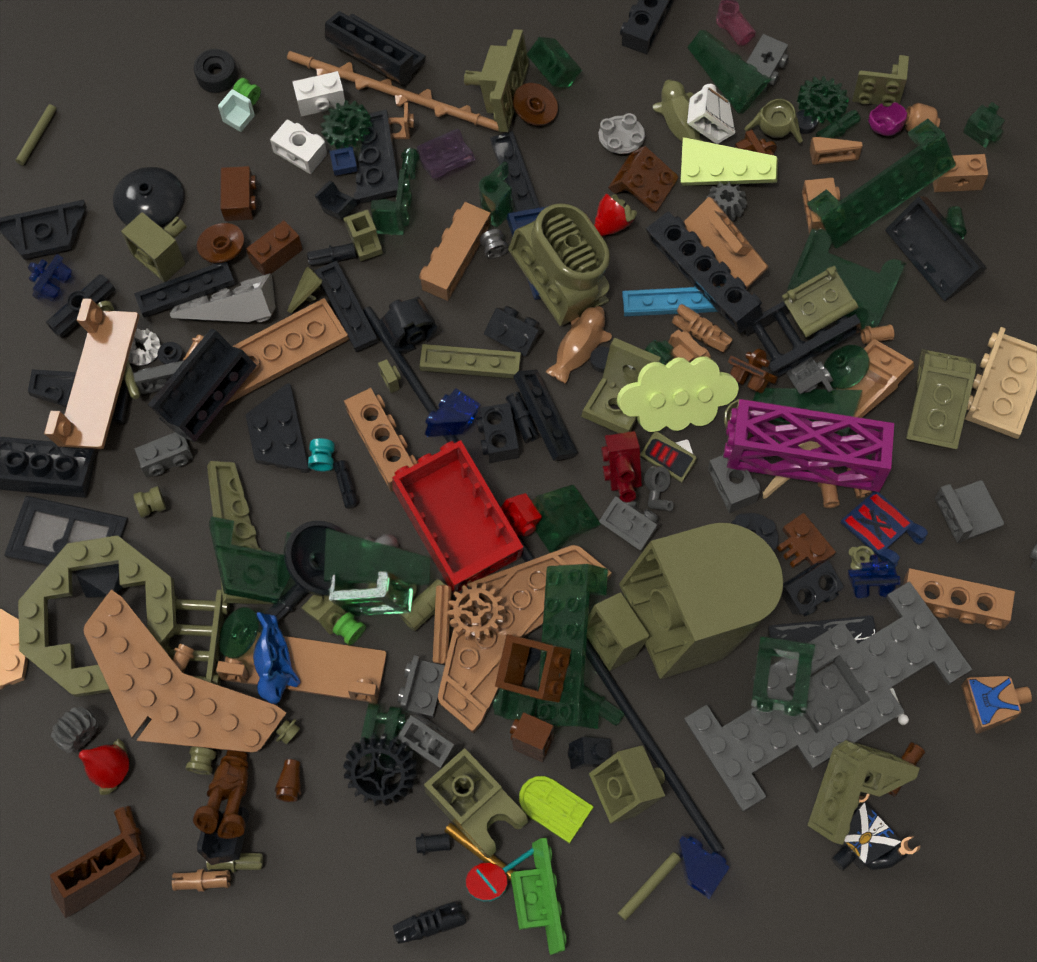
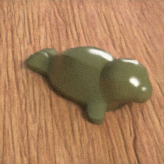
M669 79L663 84L661 92L662 101L653 104V110L664 116L669 129L682 143L683 137L702 141L700 139V132L687 124L689 102L694 94L691 92L685 93L684 86L680 82Z

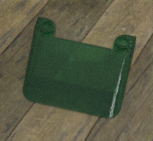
M817 226L812 228L787 291L793 290L821 274L827 268L835 266L838 275L859 307L845 315V317L848 316L850 318L856 314L861 322V329H865L866 326L871 328L877 327L907 263L898 259H891L883 265L880 273L829 253L828 251L832 244L829 232Z

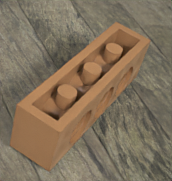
M369 388L344 400L348 415L390 492H392V477L395 476L394 473L401 467L407 465L409 468L417 464V461L413 455L408 456L405 450L408 448L407 443L402 435L397 436L394 430L397 428L391 414L386 416L383 410L385 404L379 394L375 396L372 389ZM369 416H377V419L374 421L366 420ZM381 436L389 437L383 442L377 440ZM393 456L400 457L396 462L388 461Z
M910 568L905 575L904 584L909 581L935 617H953L965 624L980 623L992 630L1005 629L1011 621L1015 591ZM925 591L934 593L936 599L927 598ZM951 597L959 598L962 605L954 604ZM977 603H984L988 607V611L981 610Z

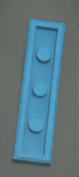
M695 287L622 291L624 316L678 314L677 309L681 304H684L696 313L718 312Z

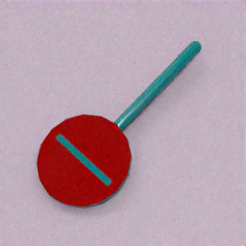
M533 848L504 868H500L492 863H481L474 866L466 877V888L469 894L483 902L499 898L507 887V876L505 873L534 853Z

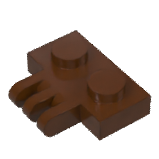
M804 513L786 524L782 529L788 539L781 543L777 550L782 552L787 548L790 549L783 555L785 560H789L793 556L797 557L789 564L792 568L797 567L805 560L810 565H813L819 560H829L836 554V551Z

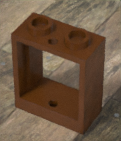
M507 634L495 687L559 703L569 665L571 649ZM530 647L548 651L539 690L521 686Z

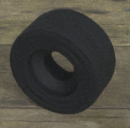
M216 48L202 52L195 60L194 73L198 84L205 91L221 93L227 91L235 84L237 68L233 57L227 51ZM214 67L222 69L219 74L209 73Z

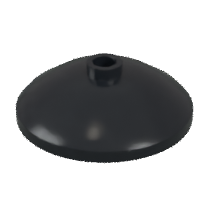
M144 167L130 172L118 183L113 194L115 212L118 218L126 225L143 212L162 228L178 216L184 204V191L178 178L170 171L158 167Z
M326 521L306 522L296 528L286 542L284 550L286 568L294 582L308 593L317 596H333L347 589L354 581L358 572V553L348 534L335 524ZM312 561L317 563V567L312 564Z

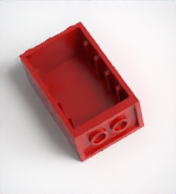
M461 440L456 443L454 441L446 443L440 448L441 451L434 455L428 453L417 460L418 463L410 468L408 465L401 467L394 473L395 476L392 477L395 495L446 584L451 586L453 595L455 591H462L463 585L467 587L468 583L487 577L520 559L523 551V545Z

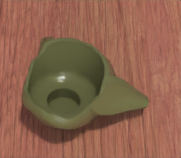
M774 99L768 102L745 127V131H749L760 125L763 133L772 138H783L791 132L798 143L803 141L796 110L792 103L785 99Z

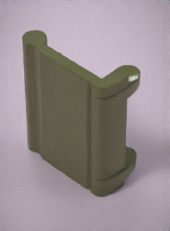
M835 266L827 268L821 274L782 295L785 305L805 338L859 308L838 275Z

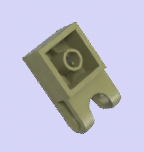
M465 748L424 784L425 792L486 858H490L496 853L495 842L488 833L492 823L506 821L515 829H521L528 823L527 816ZM459 788L464 790L469 788L465 794H460L458 790Z

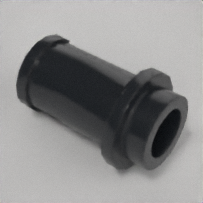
M421 833L420 837H415L417 854L422 853L423 856H426L425 853L450 851L448 833L424 836Z

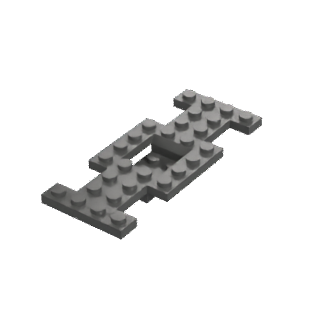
M910 581L887 594L886 597L900 616L898 620L860 643L856 642L842 622L754 675L752 680L765 698V701L721 727L708 705L684 718L686 725L742 812L747 811L766 799L765 793L752 774L794 748L800 751L812 770L828 761L835 746L845 740L857 743L902 715L904 710L890 689L932 663L948 686L972 671L968 662ZM834 661V663H832L828 667L824 668L823 670L819 671L810 678L806 679L805 681L790 689V687H792L796 683L800 682L801 680L805 679L814 672L818 671L819 669Z

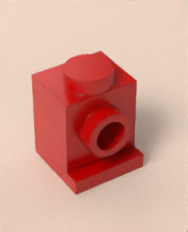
M526 493L506 499L500 507L517 536H528L536 530L537 523L542 518Z

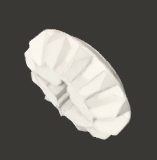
M136 329L128 357L129 363L133 365H146L156 359L161 344L155 333L150 332L148 329ZM135 342L144 343L146 352L137 348Z

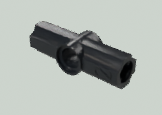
M99 274L81 291L78 290L70 293L67 303L49 318L46 324L58 337H64L78 324L77 317L80 307H77L81 305L83 299H92L98 304L115 291V287L103 274Z

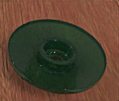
M846 345L835 350L824 363V367L833 379L830 382L831 387L834 389H847L856 385L866 375L870 359L868 353L857 345Z
M242 607L235 610L223 624L219 637V646L224 656L232 659L239 658L253 645L258 633L259 621L257 614L252 609Z

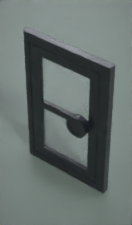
M25 496L4 556L49 566L67 543L117 535L122 538L128 517ZM86 569L76 570V571H72V572L78 573V572H81V571L86 570Z

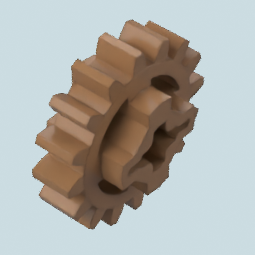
M475 582L472 583V589L469 590L463 585L462 594L454 592L456 601L449 600L448 602L449 606L453 608V610L447 611L448 617L453 618L450 621L451 627L458 626L456 629L458 635L465 632L466 640H470L472 635H475L477 641H480L482 634H485L488 639L491 638L489 631L494 630L498 632L497 622L504 623V617L499 615L506 612L505 607L500 605L503 602L502 597H495L497 592L494 588L488 592L487 584L485 583L481 586V589L477 588ZM481 596L487 598L490 602L485 603L481 600ZM470 598L464 605H462L465 600ZM475 608L480 609L477 616H473ZM460 619L469 621L472 627L465 625ZM488 619H491L486 625L483 626V624H484Z

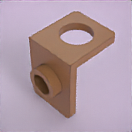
M405 102L404 117L389 118L390 125L397 123L402 127L400 132L392 133L393 139H410V128H414V114H410L408 102Z

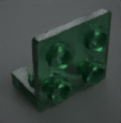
M400 169L396 202L387 199L372 200L371 213L377 234L404 235L405 226H409L410 213L407 210L408 206L412 204V191H410V178H406L405 169Z
M574 485L537 495L532 501L542 516L536 525L535 531L550 553L560 550L569 537L595 529L600 525L599 520Z

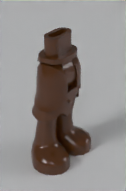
M227 750L226 756L222 757L213 780L208 786L207 797H209L207 805L199 807L193 816V823L202 832L212 834L215 831L219 820L218 813L221 802L228 799L217 834L225 839L240 837L244 834L246 823L244 818L238 815L241 799L246 793L249 777L248 755L245 752Z

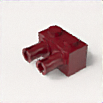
M633 431L606 435L605 446L601 447L603 462H607V466H602L604 481H609L611 491H619L622 502H631L636 498L634 487L642 486L640 447L636 433Z

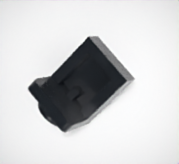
M328 181L315 194V198L324 213L340 220L348 216L358 205L353 197L340 192L332 181Z
M581 737L569 743L568 758L571 769H579L583 766L598 767L612 756L610 739Z

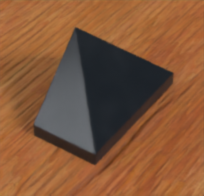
M119 564L89 568L76 573L86 598L106 597L111 590L118 592L123 588L119 580Z

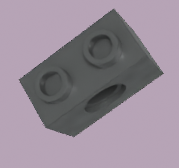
M722 455L709 461L708 472L728 512L731 513L756 503L759 492H761L757 479H752L748 470L727 468L728 458H723ZM737 477L742 482L735 484L730 481V478Z

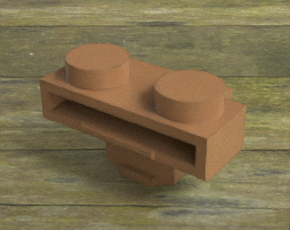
M678 329L670 336L668 344L674 348L671 352L673 359L679 357L692 362L694 359L702 356L711 358L708 350L693 340L687 331L681 332Z

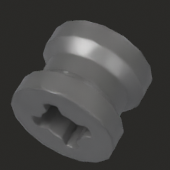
M499 229L489 230L480 237V243L485 247L484 253L489 259L501 257L508 251V245L502 240L503 233Z

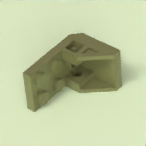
M921 349L916 380L917 392L906 439L953 449L958 448L976 371V363L972 359Z
M845 740L833 748L807 826L830 841L843 845L845 837L850 831V822L854 810L859 804L860 793L864 792L880 797L916 779L920 768L892 753ZM870 776V779L867 782H864L865 778Z

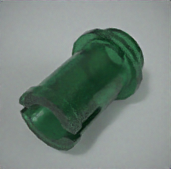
M406 148L401 154L403 163L400 177L409 180L410 175V180H414L417 161L420 160V155L416 149Z

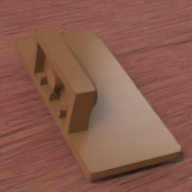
M708 197L684 221L686 229L689 232L694 231L700 238L702 246L704 248L706 246L710 247L716 255L715 259L719 263L723 261L731 270L730 274L734 278L739 277L744 282L746 289L768 269L765 261L713 198Z

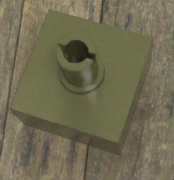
M142 212L121 231L131 255L161 281L167 282L185 265L175 238L187 226L177 216L162 229Z
M621 592L595 604L581 627L609 671L634 659L650 636Z
M643 745L618 751L589 773L610 824L636 817L665 797L661 787L665 781L664 772L658 767L653 769Z

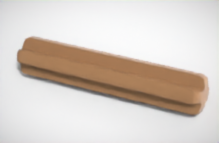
M438 585L436 587L433 662L441 664L446 663L449 648L450 617H448L447 611L450 610L448 602L451 600V586Z

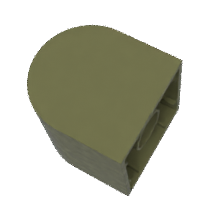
M714 523L652 540L619 585L626 601L650 635L645 645L661 680L720 661L730 655L777 606L783 589V575L775 553L760 536L736 524Z

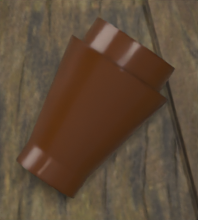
M293 759L284 761V767L274 789L278 800L295 802L298 800V796L301 795V763Z

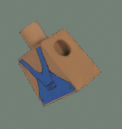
M1009 676L970 677L961 685L976 734L1016 719L1021 714L1020 704L1032 701L1030 689L1027 686L1015 689Z

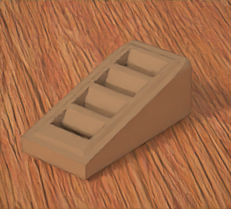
M812 137L810 144L812 165L858 160L863 147L862 142Z

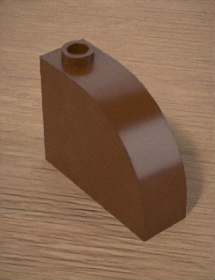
M126 831L50 874L51 894L65 919L107 894L135 869L140 860V852Z

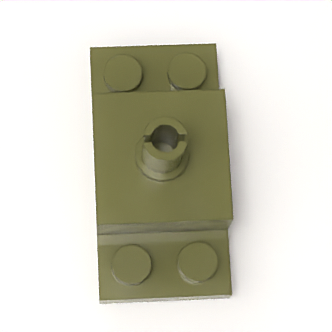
M514 29L511 39L507 41V46L490 45L482 72L466 70L464 74L466 86H481L487 113H494V121L498 124L499 132L509 131L515 112L513 96L516 90L523 85L530 64L523 30Z

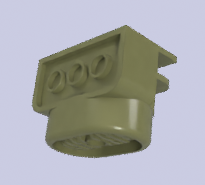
M553 204L543 209L535 221L514 231L508 250L530 283L538 291L539 296L560 327L581 317L587 308L602 306L609 302L606 297L609 283L604 276L610 261L609 248L591 220L582 210L569 204Z

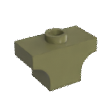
M368 210L343 218L360 262L383 254L375 225Z

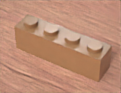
M464 202L461 209L456 210L451 227L445 229L440 246L434 248L429 265L423 267L419 276L423 291L446 301L450 299L479 248L481 235L491 227V213L467 202Z

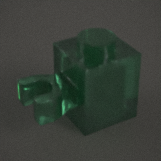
M993 102L989 104L988 108L982 104L967 120L963 133L985 148L992 141L996 143L1004 132L1002 127L1005 119L997 115L1000 107Z

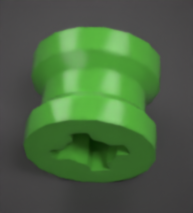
M246 78L239 79L233 87V90L250 99L252 106L260 97L261 88L256 84L251 85Z
M348 612L335 624L333 633L337 636H342L344 642L350 646L362 636L366 625L362 622H357L354 615Z

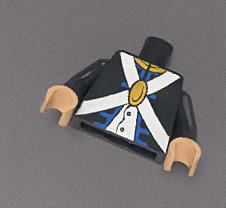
M867 793L866 796H859L858 807L854 810L850 822V831L845 837L843 845L837 844L841 850L832 857L834 864L842 871L852 862L861 870L866 867L872 871L892 868L905 859L907 854H913L920 850V845L913 850L908 847V841L914 838V836H909L901 841L865 803L871 794Z

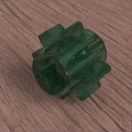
M654 340L645 348V351L661 357L660 363L665 366L674 359V356L671 354L673 346L666 340L663 342Z

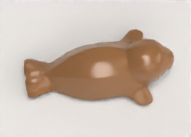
M602 307L587 308L581 317L571 321V329L560 343L557 352V363L547 369V374L556 377L557 380L566 384L570 372L582 366L599 344L610 341L612 335L604 331L605 312Z

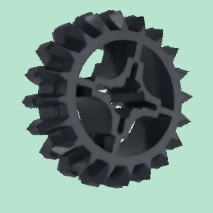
M372 733L370 739L363 736L360 739V743L355 742L352 745V750H349L346 754L348 760L343 764V768L347 770L344 773V779L350 780L348 788H356L355 797L360 794L364 795V803L368 802L369 798L373 799L374 806L378 805L380 800H382L385 806L389 805L391 800L395 803L399 802L401 796L406 797L409 793L408 789L413 788L415 783L413 779L417 776V770L414 769L417 765V760L411 759L413 750L404 751L407 746L406 742L398 745L396 743L397 736H394L392 740H388L386 733H383L380 739L376 733ZM372 753L371 762L366 763L365 766H360V759ZM376 766L381 767V770L384 769V774L383 772L379 771L380 769L377 770ZM401 772V779L395 784L389 785L390 777L394 776L395 773Z

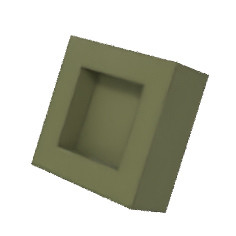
M387 359L379 362L380 375L390 393L400 390L398 380L401 379V376L396 366L391 367Z

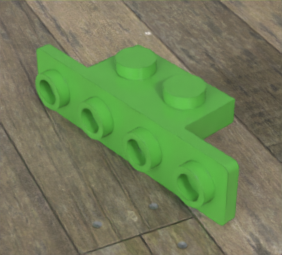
M540 838L532 843L536 869L511 873V881L519 930L545 927L549 953L554 955L565 951L566 934L561 928V905L557 901L555 892L557 880L555 874L552 873L550 862L552 860V850L547 843V839Z

